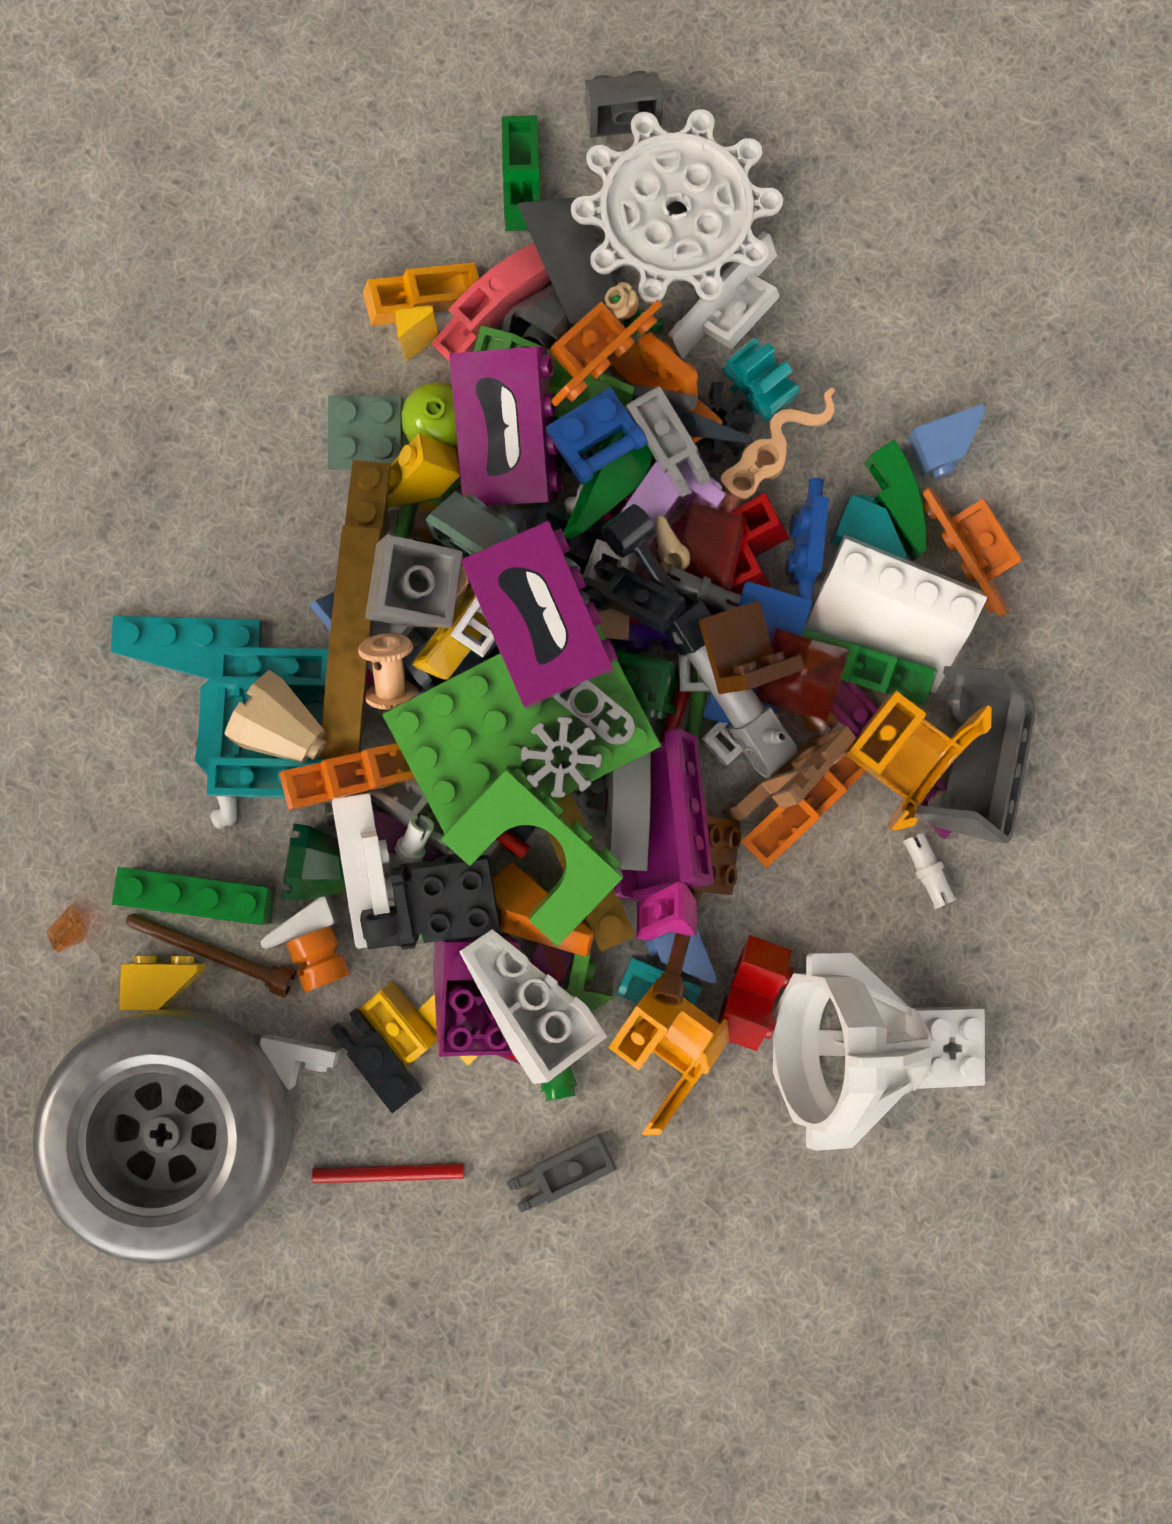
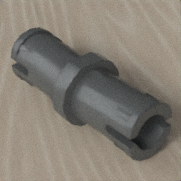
M674 565L670 566L666 574L678 580L676 581L668 577L677 593L686 596L692 602L702 600L705 606L720 612L736 608V606L726 601L735 605L740 602L741 594H736L711 583V579L708 577L699 578L676 568Z

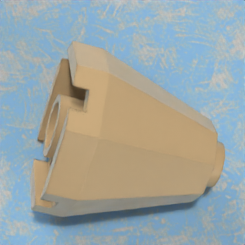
M268 670L246 692L251 696L246 704L239 702L233 711L224 734L235 744L252 751L302 764L309 758L313 761L316 760L327 742L322 739L325 734L324 729L285 681Z

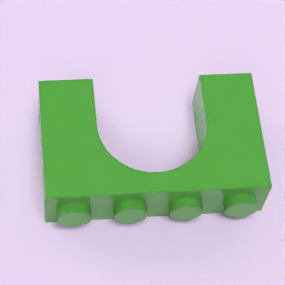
M507 766L452 824L441 840L471 866L500 834L510 828L520 825H532L550 832L559 841L564 850L566 868L558 883L530 911L529 921L558 947L623 879L622 870L618 868L622 862L606 847L600 851L590 842L593 835L581 823L575 821L571 824L561 815L564 808L549 794L544 798L532 788L533 785L528 781V774L519 767L513 771Z

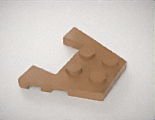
M848 726L810 738L797 749L798 754L769 778L753 784L746 790L748 792L747 796L738 804L734 805L731 802L721 810L722 813L729 820L737 821L744 819L773 793L775 794L772 798L781 809L799 804L830 767L846 756L848 753L847 748L856 737Z

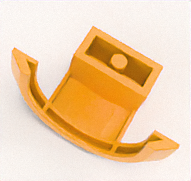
M898 691L887 697L848 747L846 756L902 798V801L888 822L887 828L890 831L912 827L917 823L919 819L914 817L917 805L922 803L931 788L957 756L974 739L987 733L991 728L992 707L987 705L979 709L949 738L924 719L927 714Z
M654 983L637 1004L608 1047L637 1070H640L651 1053L654 1052L683 1074L643 1130L642 1134L660 1135L695 1083L703 1073L706 1075L710 1071L730 1039L728 1021L726 1019L720 1024L684 997L682 1004L678 1006L660 1003L651 996Z

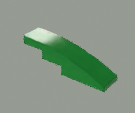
M804 628L796 655L802 656L804 667L885 694H892L898 691L909 701L921 705H926L938 671L931 667Z

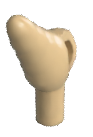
M659 514L655 519L657 551L661 560L660 566L665 574H667L671 565L684 570L690 563L689 550L680 543L666 518Z

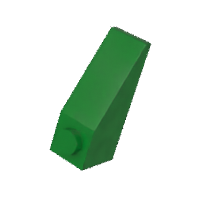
M619 430L601 441L597 453L624 437L623 431ZM648 445L638 451L635 448L593 473V479L583 484L563 533L565 538L571 539L586 531L641 484L653 467L651 463L653 454Z

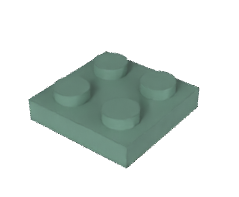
M401 395L328 396L329 470H351L353 460L392 464L402 450Z

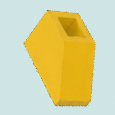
M418 433L409 445H405L402 448L399 456L390 465L391 475L387 507L439 498L460 476L456 448Z
M135 955L134 962L121 964L119 1010H158L167 1008L205 971V963H194L195 956L191 955L171 956V963L157 962V955Z

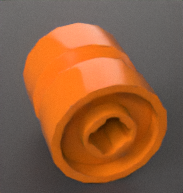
M332 925L285 943L292 962L301 966L297 975L304 993L351 974L344 955L336 954L335 950L339 946V942Z

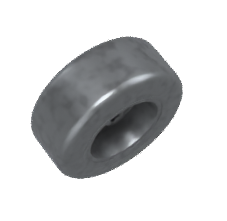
M168 1007L145 1011L119 1019L94 1031L69 1051L52 1073L41 1094L34 1119L32 1147L36 1175L42 1192L58 1219L70 1232L90 1247L108 1256L135 1263L161 1264L177 1262L203 1254L222 1244L242 1228L265 1204L277 1187L286 1168L293 1140L294 1120L290 1093L278 1076L273 1064L262 1050L260 1041L247 1029L226 1017L202 1009ZM158 1082L162 1089V1104L154 1109H148L138 1099L137 1090L146 1084ZM183 1085H189L204 1097L202 1106L192 1113H187L177 1104ZM120 1114H126L139 1121L140 1130L137 1138L121 1141L117 1138V1122ZM212 1122L216 1125V1141L213 1149L204 1148L193 1141V1131L196 1125ZM165 1124L166 1130L173 1133V1136L168 1139L166 1132L160 1131V1127ZM142 1150L155 1158V1166L151 1177L148 1179L138 1174L129 1164L131 1157ZM184 1154L195 1165L196 1173L187 1179L177 1182L171 1176L170 1161L173 1157Z

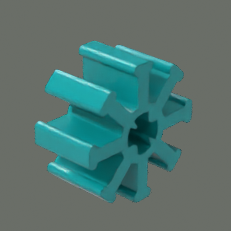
M753 338L725 360L727 365L722 368L725 377H728L735 383L730 387V390L736 394V391L740 389L747 396L746 408L749 412H753L754 416L759 412L762 420L766 422L775 413L784 409L796 399L795 395L799 393V386L787 378L793 372L789 364L785 361L778 365L775 361L774 352L776 349L768 342L761 346L758 338Z

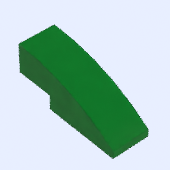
M537 115L501 116L505 231L528 230L518 203L540 201Z
M894 439L872 453L864 465L882 490L874 499L879 502V506L887 509L903 548L911 560L914 561L926 551V526L923 504L908 461Z

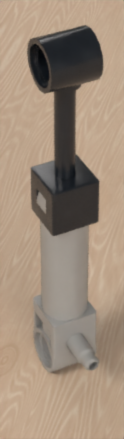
M632 504L601 527L606 543L616 555L625 558L630 553H634L651 581L677 593L646 545L648 540L656 535V531L650 517L640 506ZM702 600L687 603L685 609L668 628L666 634L679 654H686L722 708L732 724L729 731L741 747L750 764L760 775L768 778L797 756V747L772 708L764 707L753 689L718 694L699 625V620L711 616V613Z

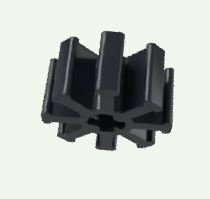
M723 382L711 383L708 394L711 398V405L698 394V399L723 421L722 425L738 432L751 433L754 425V413L750 412L749 415H733L737 410L744 408L747 396L740 389L736 391L735 396L726 405L721 404ZM702 438L694 443L697 449H699L706 441L711 442L709 463L721 462L724 450L721 449V441L734 451V456H738L744 450L746 444Z

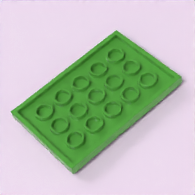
M599 624L596 625L595 628L600 639H606ZM501 653L382 714L444 833L507 766L513 771L519 767L529 775L531 772L535 773L546 764L545 760L527 758L525 761L521 760V751L525 745H529L530 748H548L537 734L531 732L540 722H545V728L557 740L560 733L558 718L560 716H571L573 721L569 724L568 740L572 742L584 733L587 726L553 697L543 700L542 704L529 710L526 709L521 702ZM617 660L611 662L614 672L610 674L604 673L590 681L632 716L635 729L632 737L623 744H611L596 733L594 740L589 739L578 748L579 753H602L601 766L599 768H596L594 764L577 763V767L587 778L590 777L592 781L661 746ZM575 687L564 691L560 695L565 700H568L571 691ZM587 689L579 691L575 697L577 709L584 713L595 710L598 705L597 695ZM605 702L602 711L592 718L591 721L599 725L602 718L610 726L607 732L610 736L613 737L616 733L623 736L627 732L624 727L626 719L623 716H620L618 719H613L606 712L613 707ZM561 746L553 748L556 755L552 760L556 765L559 766L563 762V766H567L571 763L569 756L572 751L565 746L563 750H561ZM550 771L540 780L537 787L532 786V788L543 798L547 794L551 796L555 786L556 773ZM569 772L564 777V789H566L565 795L579 788V784Z

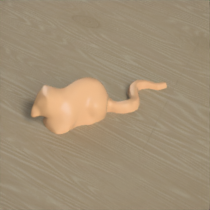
M832 387L824 393L826 408L823 413L815 415L794 409L778 411L774 414L769 424L771 439H759L748 444L743 450L741 459L734 466L728 467L724 471L720 481L725 487L723 492L726 495L721 507L726 513L731 514L733 509L745 504L747 499L757 491L760 483L768 479H775L783 472L787 454V442L781 431L783 424L786 422H796L807 426H820L831 420L835 411L831 396L836 392Z

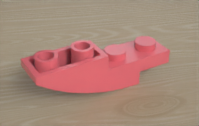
M532 243L518 250L491 268L448 309L454 317L432 341L431 345L449 362L450 353L474 352L481 326L496 329L513 306L538 293L550 280L535 244Z

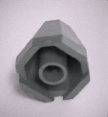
M550 285L513 306L504 318L502 331L515 334L550 349L577 323H569L565 314L566 311H564L553 285Z

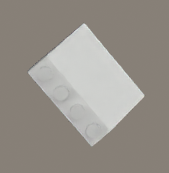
M844 534L811 607L805 628L937 669L938 671L931 688V692L935 693L945 677L943 674L944 666H951L970 635L987 596L979 589Z

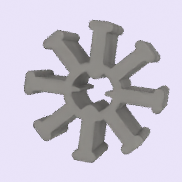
M560 716L558 718L560 733L557 740L545 728V722H540L532 729L531 732L540 737L548 747L547 749L530 748L529 745H525L521 751V760L523 761L527 758L545 760L546 764L527 776L528 781L534 787H537L540 780L550 771L556 773L555 786L551 792L552 797L563 798L565 796L564 777L568 772L579 784L580 791H584L591 785L592 779L590 777L587 778L577 767V763L594 764L596 768L601 766V752L590 754L579 753L578 750L589 739H595L596 733L590 727L586 726L584 733L573 742L568 740L569 724L573 721L571 716ZM561 746V750H563L565 746L572 751L569 756L571 763L567 766H563V762L559 766L556 765L552 760L556 755L553 748Z

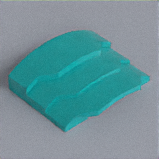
M217 647L215 674L200 687L199 727L195 762L208 775L207 796L285 799L279 773L283 770L320 763L324 760L320 759L319 755L316 760L313 761L309 758L302 764L252 751L235 744L224 733L239 702L246 704L251 697L246 692L268 670L285 681L322 727L329 649Z

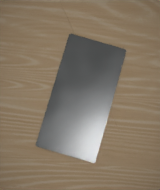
M576 198L518 203L519 210L564 311H566L567 319L571 324L578 323L598 303L602 301L604 305L606 304L604 300L605 295L611 287L615 286V283L610 273L607 275L599 274L591 266V254L598 246L589 225H582L572 217L571 204Z

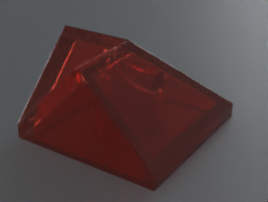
M692 502L682 517L670 525L680 543L686 546L690 553V563L683 571L699 578L708 577L711 579V583L731 590L747 519L737 514ZM655 536V537L653 538V540H654V544H655V548H656V552H657V556H658V551H657V548H658V545H657V536Z
M776 628L771 643L773 652L784 651L785 657L801 655L805 670L758 686L756 693L758 699L766 704L827 721L839 687L849 649Z

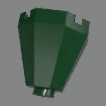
M293 823L291 831H297L299 834L298 839L290 838L283 879L284 885H290V891L282 890L281 898L300 901L346 893L338 839L309 825Z

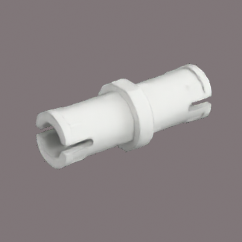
M417 815L411 817L404 837L398 839L394 848L396 855L388 868V878H390L393 868H399L400 864H406L409 874L411 873L410 870L413 863L422 861L426 852L424 846L434 829V823L431 819L420 815L419 820Z
M925 832L914 836L919 847L913 837L902 842L913 860L917 870L915 873L917 879H921L934 904V909H937L957 900V898L954 896L942 871L945 868L942 861H937L925 836Z

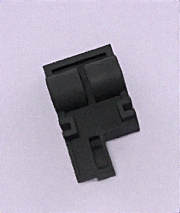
M457 854L444 855L428 864L420 865L419 862H414L409 874L406 864H400L399 868H393L390 874L396 906H389V913L374 915L373 909L362 910L360 916L363 938L366 940L368 950L390 946H399L402 950L414 949L419 934H422L424 943L480 936L492 929L496 933H500L501 925L489 856H479L469 866Z

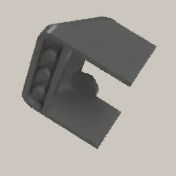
M944 666L943 674L955 685V690L951 691L949 695L948 708L960 723L959 728L975 712L987 705L992 707L991 728L987 733L974 739L952 762L947 790L937 791L935 796L929 799L928 806L917 805L915 813L937 828L991 842L1009 843L1014 832L1034 725V703L1004 669Z

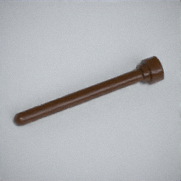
M691 891L696 899L698 909L702 892ZM675 934L666 972L662 973L660 978H657L654 983L651 996L656 1001L671 1006L682 1004L686 987L683 985L684 980L681 977L691 936Z
M136 913L129 914L126 918L128 927L265 982L264 985L270 988V993L282 998L289 994L291 986H287L290 979L294 980L297 974V970L285 965L267 967Z

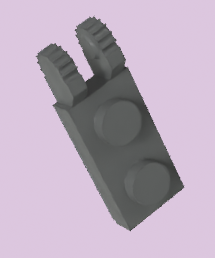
M598 1133L533 1165L532 1169L510 1179L506 1183L510 1191H513L537 1179L542 1191L522 1198L517 1204L520 1212H524L546 1201L549 1204L615 1171L617 1167L601 1134Z

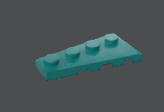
M113 616L111 652L208 680L215 674L217 647L261 648L262 621L251 619Z

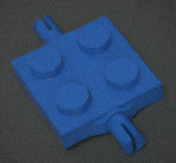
M810 478L808 480V497L805 505L801 506L797 515L793 514L791 517L789 536L794 537L793 551L788 552L786 559V572L791 573L790 584H799L798 597L811 601L813 600L816 577L822 572L829 497L822 496L824 479Z

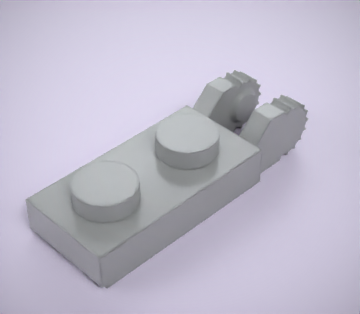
M660 386L626 404L627 412L645 434L648 447L663 472H667L671 483L681 497L690 493L689 485L677 467L681 463L688 461L696 480L700 484L704 485L710 481L709 474L697 454L698 449Z

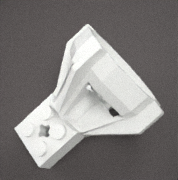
M809 953L806 957V973H794L773 1012V1017L777 1018L773 1032V1074L793 1123L806 1127V1146L811 1150L853 1148L903 1095L912 1090L985 1085V1009L968 1006L911 1008L853 953ZM829 998H831L836 1008L842 1030H819L821 1017ZM819 1056H845L844 1082L838 1103L835 1102L826 1086Z

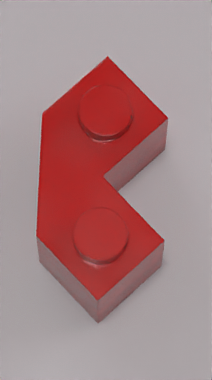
M763 493L731 511L727 522L729 527L722 545H718L713 558L727 589L736 594H742L745 582L747 581L769 588L772 587L758 555L790 539L776 508L767 494Z
M752 935L748 936L733 972L735 973L728 995H725L717 1021L719 1024L724 1019L728 1021L729 1042L757 1051L764 1038H771L777 1021L776 1017L771 1016L774 1000L781 987H787L794 973V967L789 965L791 949Z

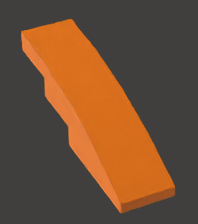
M397 743L365 749L359 753L326 759L320 763L283 770L279 773L288 811L416 779Z
M844 756L830 767L799 804L782 809L777 804L741 840L742 844L765 868L769 867L867 771L848 756Z

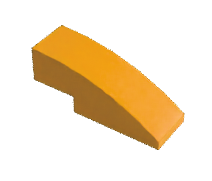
M475 262L406 269L403 276L368 279L363 290V296L371 326L396 323L395 310L399 308L430 305L433 307L434 313L448 310L479 279Z

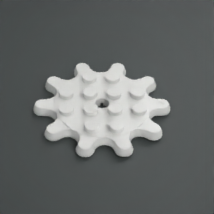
M705 109L693 111L689 115L684 129L676 133L664 131L659 126L656 117L649 112L636 114L631 121L634 142L628 150L617 152L604 145H596L588 150L586 155L588 167L602 178L603 186L598 193L591 196L578 197L571 204V214L575 221L582 225L599 226L605 232L604 242L592 252L590 257L593 269L599 274L607 275L622 266L635 268L641 276L638 287L639 296L648 304H653L657 299L661 301L666 294L667 287L674 281H687L691 283L702 300L712 302L719 298L723 292L724 285L720 276V269L724 264L736 261L747 267L757 268L763 265L768 258V248L765 243L753 235L751 224L755 219L773 216L779 212L783 205V197L774 188L756 187L748 178L750 168L761 159L762 146L757 140L752 138L742 139L730 147L719 145L713 138L715 119ZM676 201L686 206V212L672 214V216L669 215V211L666 208L670 203Z

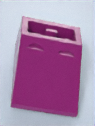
M498 933L519 950L520 942L508 933ZM482 935L434 943L433 978L439 1057L514 1055L459 952Z

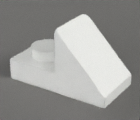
M271 1034L261 1037L260 1041L262 1050L273 1064L278 1076L288 1090L296 1084L300 1061L305 1062L304 1068L327 1072L328 1067L333 1068L338 1064L341 1052L339 1048Z

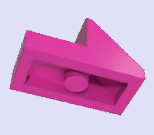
M677 882L637 902L636 938L650 941L668 932L696 936L697 903L694 895L685 883Z

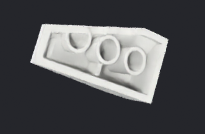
M493 929L459 951L511 1051L533 1084L549 1082L607 1038L585 1003L561 988L554 978L549 974L545 975L530 963L528 957Z

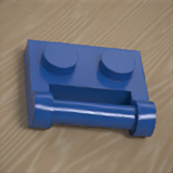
M611 387L546 426L547 434L582 484L593 479V473L634 448L638 451L648 444L645 434L632 420ZM619 430H622L625 434L624 437L585 461L579 456Z

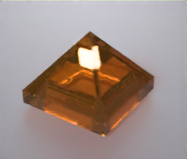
M816 695L801 707L802 724L805 731L825 734L832 731L839 723L837 717Z
M72 905L46 931L52 948L57 953L75 946L84 940V924L78 911Z

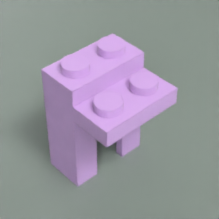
M656 461L622 511L632 504H636L648 514L655 527L657 515H663L668 522L682 503L711 523L720 511L726 494L721 491L722 486L711 477L708 483L700 484L696 480L688 461H685L677 467L686 479L690 493L681 497L671 483L667 472L664 473ZM657 535L648 540V542L646 543L648 548H650L653 542L656 540Z

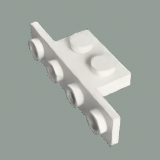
M762 231L757 237L768 248V258L763 265L757 268H750L735 261L721 275L724 285L721 296L712 302L699 298L690 311L669 332L668 338L680 359H683L705 334L733 349L780 297L776 287L758 278L777 257L769 233Z
M370 792L332 800L354 941L358 949L367 947L360 923L362 910L373 909L374 915L389 913L388 901L395 900L391 878H384L382 864L389 863L386 839L378 841Z

